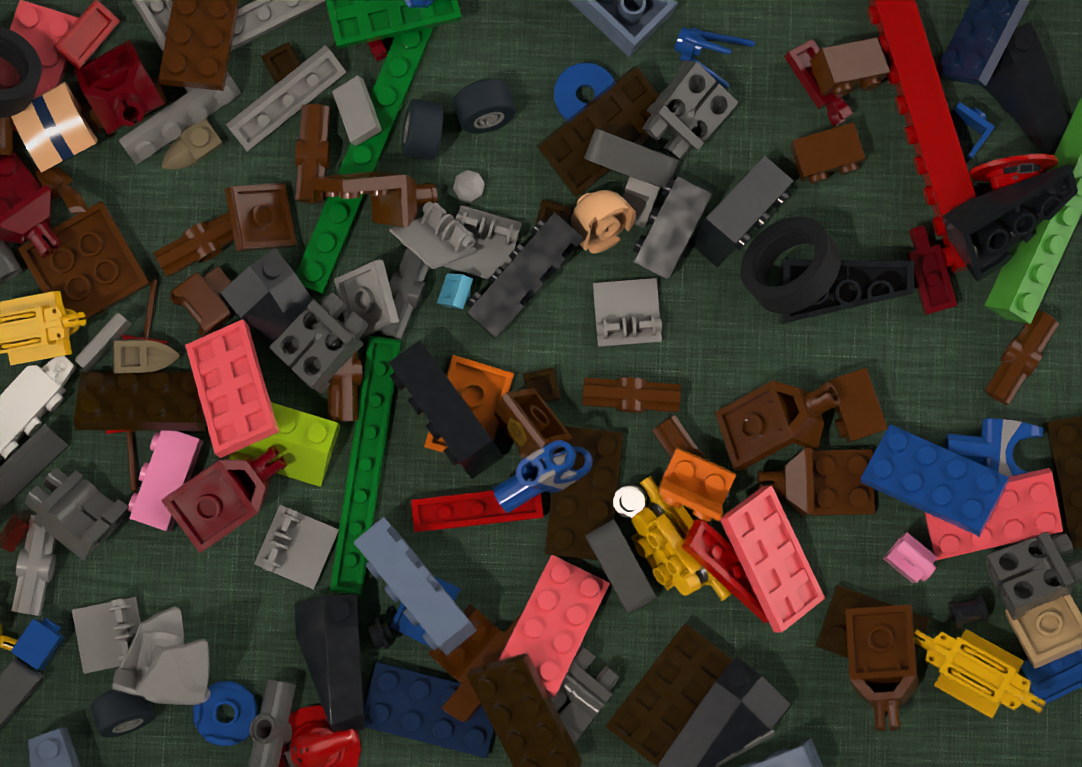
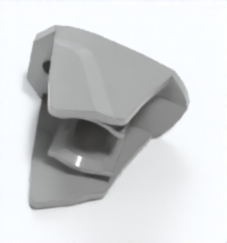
M172 607L156 613L139 625L121 666L114 674L112 689L144 696L147 700L155 703L198 705L206 702L210 698L211 693L207 688L209 671L208 643L206 640L200 639L184 644L182 615L178 607Z

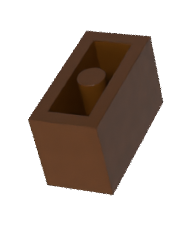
M878 38L825 47L809 61L822 96L835 94V97H841L856 89L862 88L863 91L876 89L881 85V81L890 73Z
M854 122L792 140L790 145L800 182L809 180L810 184H817L829 179L828 174L840 171L841 175H847L859 170V165H862L865 160Z
M867 368L828 381L838 392V395L833 397V399L840 398V405L835 407L838 419L834 420L839 437H845L847 444L888 429Z

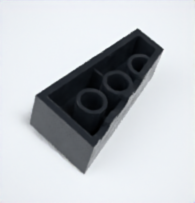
M555 212L547 222L541 218L532 228L530 233L533 235V238L526 246L520 242L510 253L509 257L512 259V262L505 270L499 266L488 278L487 281L491 283V286L484 294L478 290L466 304L470 307L466 315L494 340L584 239Z
M781 259L780 286L788 284L801 276L810 266L813 259ZM841 260L839 273L831 288L809 307L793 313L780 314L779 324L913 294L914 261Z
M421 340L388 362L395 371L389 376L400 391L407 388L412 397L407 401L418 416L423 412L430 420L425 425L436 441L441 437L448 447L443 451L454 466L460 463L470 478L474 479L503 458L491 437Z

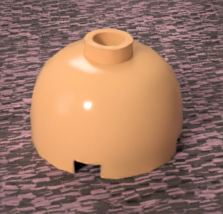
M600 190L586 193L577 201V206L571 217V227L584 238L579 243L585 251L588 249L591 253L596 254L617 244L621 239L616 235L622 232L624 228L629 232L636 220V211L616 192Z

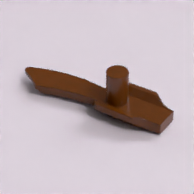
M51 167L43 172L39 169L36 171L35 176L39 181V185L43 187L47 184L51 189L53 199H57L59 194L72 214L88 212L87 205L81 195L67 185L72 182V178L59 167Z

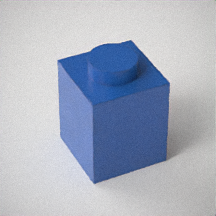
M45 617L43 621L33 619L10 652L35 669L44 670L66 637L59 633L61 627L49 618Z

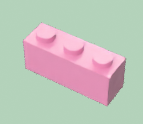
M161 431L154 434L150 445V450L154 451L150 463H144L139 475V480L143 481L139 493L132 495L128 505V511L131 512L130 519L171 533L175 519L161 500L190 480L204 441L178 431Z

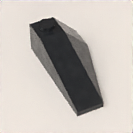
M1065 165L972 198L942 216L951 244L977 282L1005 266L1013 258L1010 253L1022 241L1028 243L1034 237L1032 231L1044 219L1051 220L1078 193L1072 167Z
M736 656L716 680L664 755L658 767H716L720 761L733 753H738L744 749L745 745L759 736L763 737L769 733L788 711L791 704L762 675Z

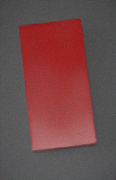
M93 0L54 48L77 69L81 68L120 20L98 0Z

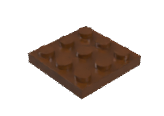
M103 201L89 207L87 213H79L51 229L63 244L55 252L50 247V256L41 258L31 242L18 248L42 292L60 291L64 309H72L76 313L83 312L86 317L78 318L79 320L86 319L88 321L151 285Z

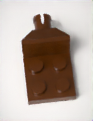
M371 171L312 177L313 190L325 191L326 197L341 196L342 199L360 198V194H370L372 223L408 227L417 215V208L423 207L429 201L437 203V190L432 182L416 184V181L406 174Z
M772 380L716 411L715 415L733 469L742 471L792 443L805 448H812V451L817 449L824 427L822 414L831 408L839 406L841 403L840 398L833 399V397L838 395L834 386L826 382L814 391L807 392L798 387Z
M805 448L790 460L782 470L757 472V482H772L776 495L783 496V500L801 516L875 514L874 488L861 483V476L873 456L872 449L812 451V448ZM759 485V486H757V490H759V489H760L761 487H763V486H770V485Z
M912 605L845 609L849 678L853 690L870 707H873L875 715L874 730L886 731V716H888L890 731L901 729L899 705H904L919 688V679L916 671Z

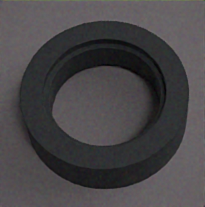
M0 26V57L12 64L20 77V83L16 86L0 90V118H5L22 112L32 102L41 78L42 66L36 50L26 39L16 32Z
M803 216L785 218L764 229L751 242L742 259L741 279L746 289L764 309L778 314L797 312L814 304L831 288L840 270V250L835 241L816 220ZM808 243L815 245V256L810 266L801 276L782 286L773 287L766 284V276L770 266L783 252L800 244Z

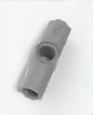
M31 515L25 547L21 549L17 560L16 576L18 581L11 611L41 616L47 583L53 577L56 564V555L54 554L56 538L48 533L43 526L40 528L33 522L36 515Z

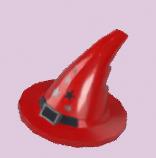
M1049 154L1012 156L981 164L973 168L969 174L973 180L990 181L992 189L995 191L1054 168L1058 164V158L1055 155Z
M320 705L300 708L289 715L288 722L292 727V737L290 742L282 748L278 767H357L361 753L357 730L349 729L332 732L323 706Z

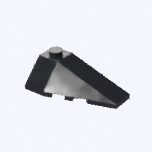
M1029 22L1015 29L988 84L982 86V88L986 92L989 91L999 102V106L1004 112L1010 114L1021 126V130L1043 154L1054 155L1066 131L1069 120L1045 51L1032 22Z
M276 248L251 264L220 293L239 320L243 319L248 326L251 325L262 332L273 343L302 312L308 309L307 306L312 301V298L295 272Z
M358 595L322 596L296 602V637L332 732L349 729L365 730L361 615Z

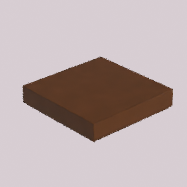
M285 183L230 186L225 189L237 252L292 248L297 245Z

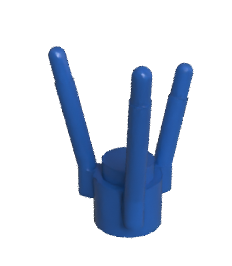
M683 27L674 47V51L682 53L680 60L698 62L716 80V83H719L726 89L729 88L728 82L693 58V55L699 57L703 48L727 55L731 54V49L708 42L706 39L750 47L755 46V42L738 37L704 32L696 28L691 30Z

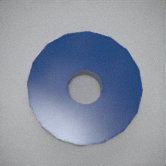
M578 63L568 67L559 76L554 87V101L558 113L567 121L588 104L577 99L576 93L580 88L588 87L592 89L595 98L614 83L613 77L604 68L593 63Z
M219 681L208 686L207 688L211 692L210 698L206 702L194 705L193 721L198 732L206 741L218 746H233L244 741L250 735V725L253 719L258 716V704L254 695L244 685L234 681ZM223 704L231 705L235 711V716L229 723L221 722L217 716V710Z

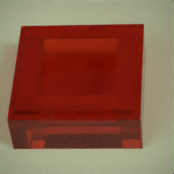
M12 514L0 534V547L10 553L14 552L28 529V524L23 519Z

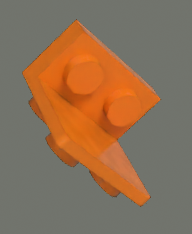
M676 447L660 481L659 494L664 496L662 500L669 505L677 508L685 505L693 509V514L700 519L710 522L713 518L720 521L722 505L734 482L736 473Z

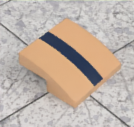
M66 82L33 98L25 110L11 116L22 141L41 172L96 144L98 140L82 116V107Z

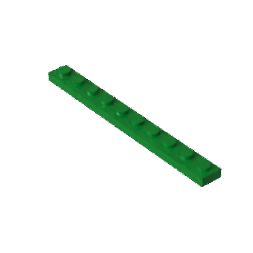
M435 27L395 36L370 95L382 131L357 146L350 143L338 174L376 170ZM360 194V198L342 199L341 196L327 198L296 272L297 277L306 289L324 295L365 194Z

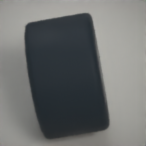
M486 79L469 84L461 89L454 98V106L460 125L464 131L472 134L497 130L508 124L515 117L516 108L510 89L506 82L499 79Z
M416 99L410 101L402 136V153L404 156L425 160H433L436 157L443 126L442 104Z
M115 689L99 696L90 705L98 732L103 737H116L136 731L150 723L155 717L151 701L144 698V696Z

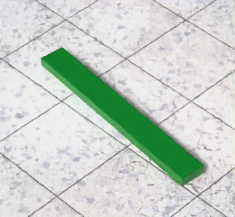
M369 336L358 403V421H356L330 591L363 595L367 569L365 564L368 560L353 542L374 524L395 386L394 381L389 376L395 371L388 362L400 354L401 340Z

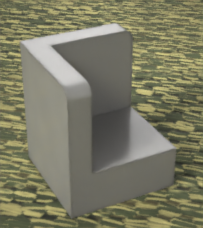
M629 177L623 198L636 211L634 225L645 228L660 187Z

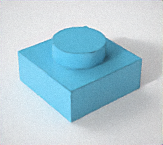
M447 273L437 303L448 308L463 309L465 303L470 298V287L473 279L461 274Z

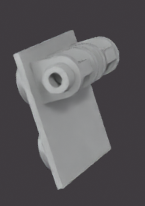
M431 201L423 206V217L413 220L408 227L396 226L389 230L403 245L407 246L432 269L477 253V250L473 247L475 244L473 233L462 226L458 220H453L454 218L451 214L446 215L447 212L438 203H432Z
M460 206L455 220H458L462 226L473 233V238L475 239L473 247L477 250V253L446 264L443 267L488 279L499 266L505 270L511 263L512 259L509 255L515 249L522 223Z
M657 278L593 283L598 347L662 342V322L659 311Z
M279 505L254 565L314 589L339 529Z
M136 597L117 599L108 603L73 609L72 614L83 674L120 667L141 624Z

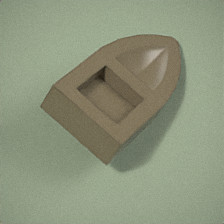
M206 118L202 122L194 123L181 132L179 138L172 143L162 162L163 169L175 170L192 166L224 145Z
M145 339L113 340L114 373L157 371L167 367L179 358V354L174 349L156 341Z

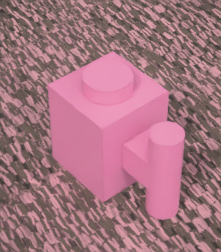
M907 532L900 536L882 559L911 583H917L920 579L925 582L936 569L933 563L938 557Z

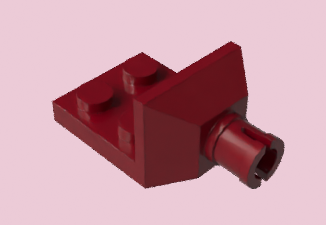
M130 39L85 63L81 68L74 69L83 94L108 135L124 126H135L133 121L137 120L140 123L144 115L165 104L147 74Z
M14 151L13 155H0V241L22 244L29 241L37 249L41 258H46L51 255L49 252L50 247L55 252L63 244L50 228L52 215L51 189L47 184L43 187L39 185Z
M270 446L265 452L254 458L250 454L237 452L219 458L161 500L199 553L219 541L261 510L266 501L270 477L287 467L283 456L272 463H268L280 453L275 446Z

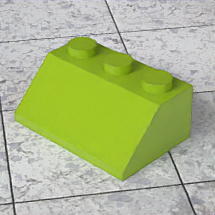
M271 402L279 432L235 452L250 454L254 458L273 445L280 453L268 463L274 462L281 456H283L287 463V467L278 471L277 474L322 487L341 426L337 422Z

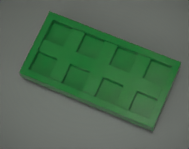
M326 0L337 50L462 21L457 0H436L427 8H409L404 0Z

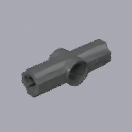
M408 247L398 272L395 271L389 284L399 322L378 331L399 340L403 338L413 309H417L426 285L424 281L430 270V266L426 265Z
M267 680L260 715L256 716L250 725V735L254 743L248 767L279 766L282 748L290 742L292 737V727L288 720L296 685Z

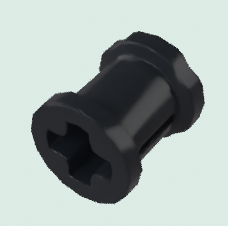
M976 594L974 599L959 603L955 601L948 602L949 613L956 630L962 629V625L979 620L983 623L989 621L987 607L981 594Z

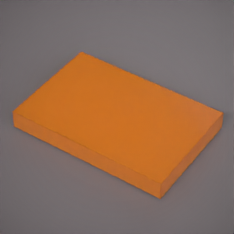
M452 355L446 376L494 442L499 426V421L494 416L501 397L509 392L514 373ZM428 432L424 447L444 453L443 450L448 446L442 437L436 441L431 433Z

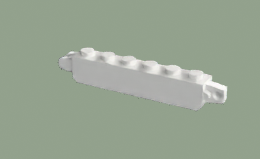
M55 357L42 368L37 365L27 366L0 395V461L3 458L9 459L19 449L20 445L17 443L25 434L30 436L40 427L42 423L40 418L48 410L50 412L54 411L63 402L64 397L62 395L66 391L63 386L76 369V366L67 357Z

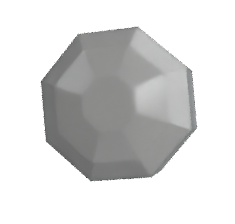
M466 170L456 176L453 190L460 201L473 203L482 198L485 183L479 173Z

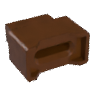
M217 266L204 277H201L197 272L171 290L169 299L174 305L184 306L199 324L198 334L202 338L213 333L229 321L231 308L221 297L220 293L232 282Z

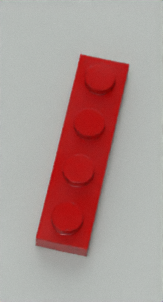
M494 491L411 500L415 533L543 518L541 493L509 513L500 506Z
M694 520L681 547L761 621L769 623L733 546L705 520Z

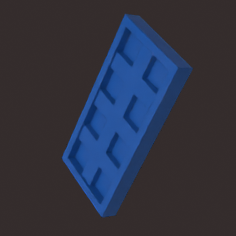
M890 424L861 476V483L980 537L1009 483V477Z

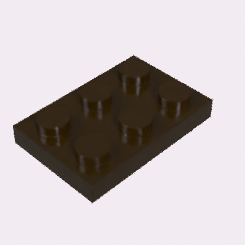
M836 585L815 647L848 658L845 609L894 605ZM912 612L914 633L918 629L925 634L930 618ZM915 644V656H916V657H917V654H918V651H919V648H920V646L917 645V644Z

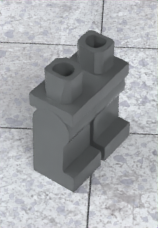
M684 60L677 69L679 73L669 86L662 91L655 103H652L647 109L651 116L643 127V130L656 140H659L668 130L673 137L664 146V149L675 159H681L690 149L699 150L704 144L703 141L713 133L739 103L719 83H715L716 80L698 62Z
M333 292L320 303L312 300L307 306L308 309L302 312L269 347L307 385L322 394L330 386L328 381L352 357L355 350L358 351L364 344L359 338L369 326L354 311L341 323L337 317L348 305Z
M55 467L43 483L53 493L49 495L42 488L36 486L29 492L24 503L37 513L33 521L40 528L43 526L48 533L85 561L102 541L121 524L129 506L119 499L115 503L98 492L91 482L82 479L83 475L75 470L68 476Z
M1047 531L1036 538L1028 539L987 555L985 568L997 591H1001L1000 597L1012 620L1024 616L1025 612L1044 603H1049L1061 596L1064 597L1071 594L1073 586L1082 581V561L1079 559L1065 565L1062 556L1073 551L1072 542L1067 533L1050 537Z
M584 646L577 650L555 698L550 696L557 711L566 700L569 702L559 716L574 744L612 696L610 691L619 678V675L607 665L596 678L587 673L585 670L596 656Z

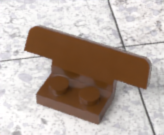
M469 604L463 613L477 631L448 655L440 648L435 651L433 649L430 650L428 655L448 674L461 683L458 689L442 706L446 713L460 722H466L482 706L466 675L471 668L499 661L523 611L503 633L478 609Z

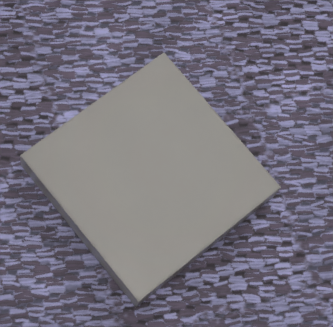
M383 260L372 261L334 279L338 296L348 305L343 311L344 319L346 320L354 311L369 324L360 338L399 322Z

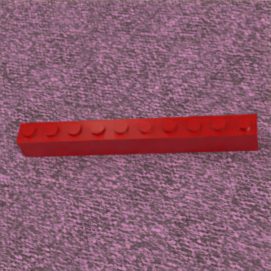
M869 0L870 7H867L868 17L871 25H876L879 32L877 38L883 54L886 55L890 70L887 79L890 85L895 84L898 94L895 97L896 108L899 115H904L907 126L904 127L905 137L908 145L914 146L917 155L913 158L914 166L918 176L923 175L926 187H923V195L928 206L932 205L935 217L932 218L933 228L937 236H942L945 248H942V254L946 267L951 266L953 274L968 270L949 240L942 216L964 202L975 198L976 194L916 1Z

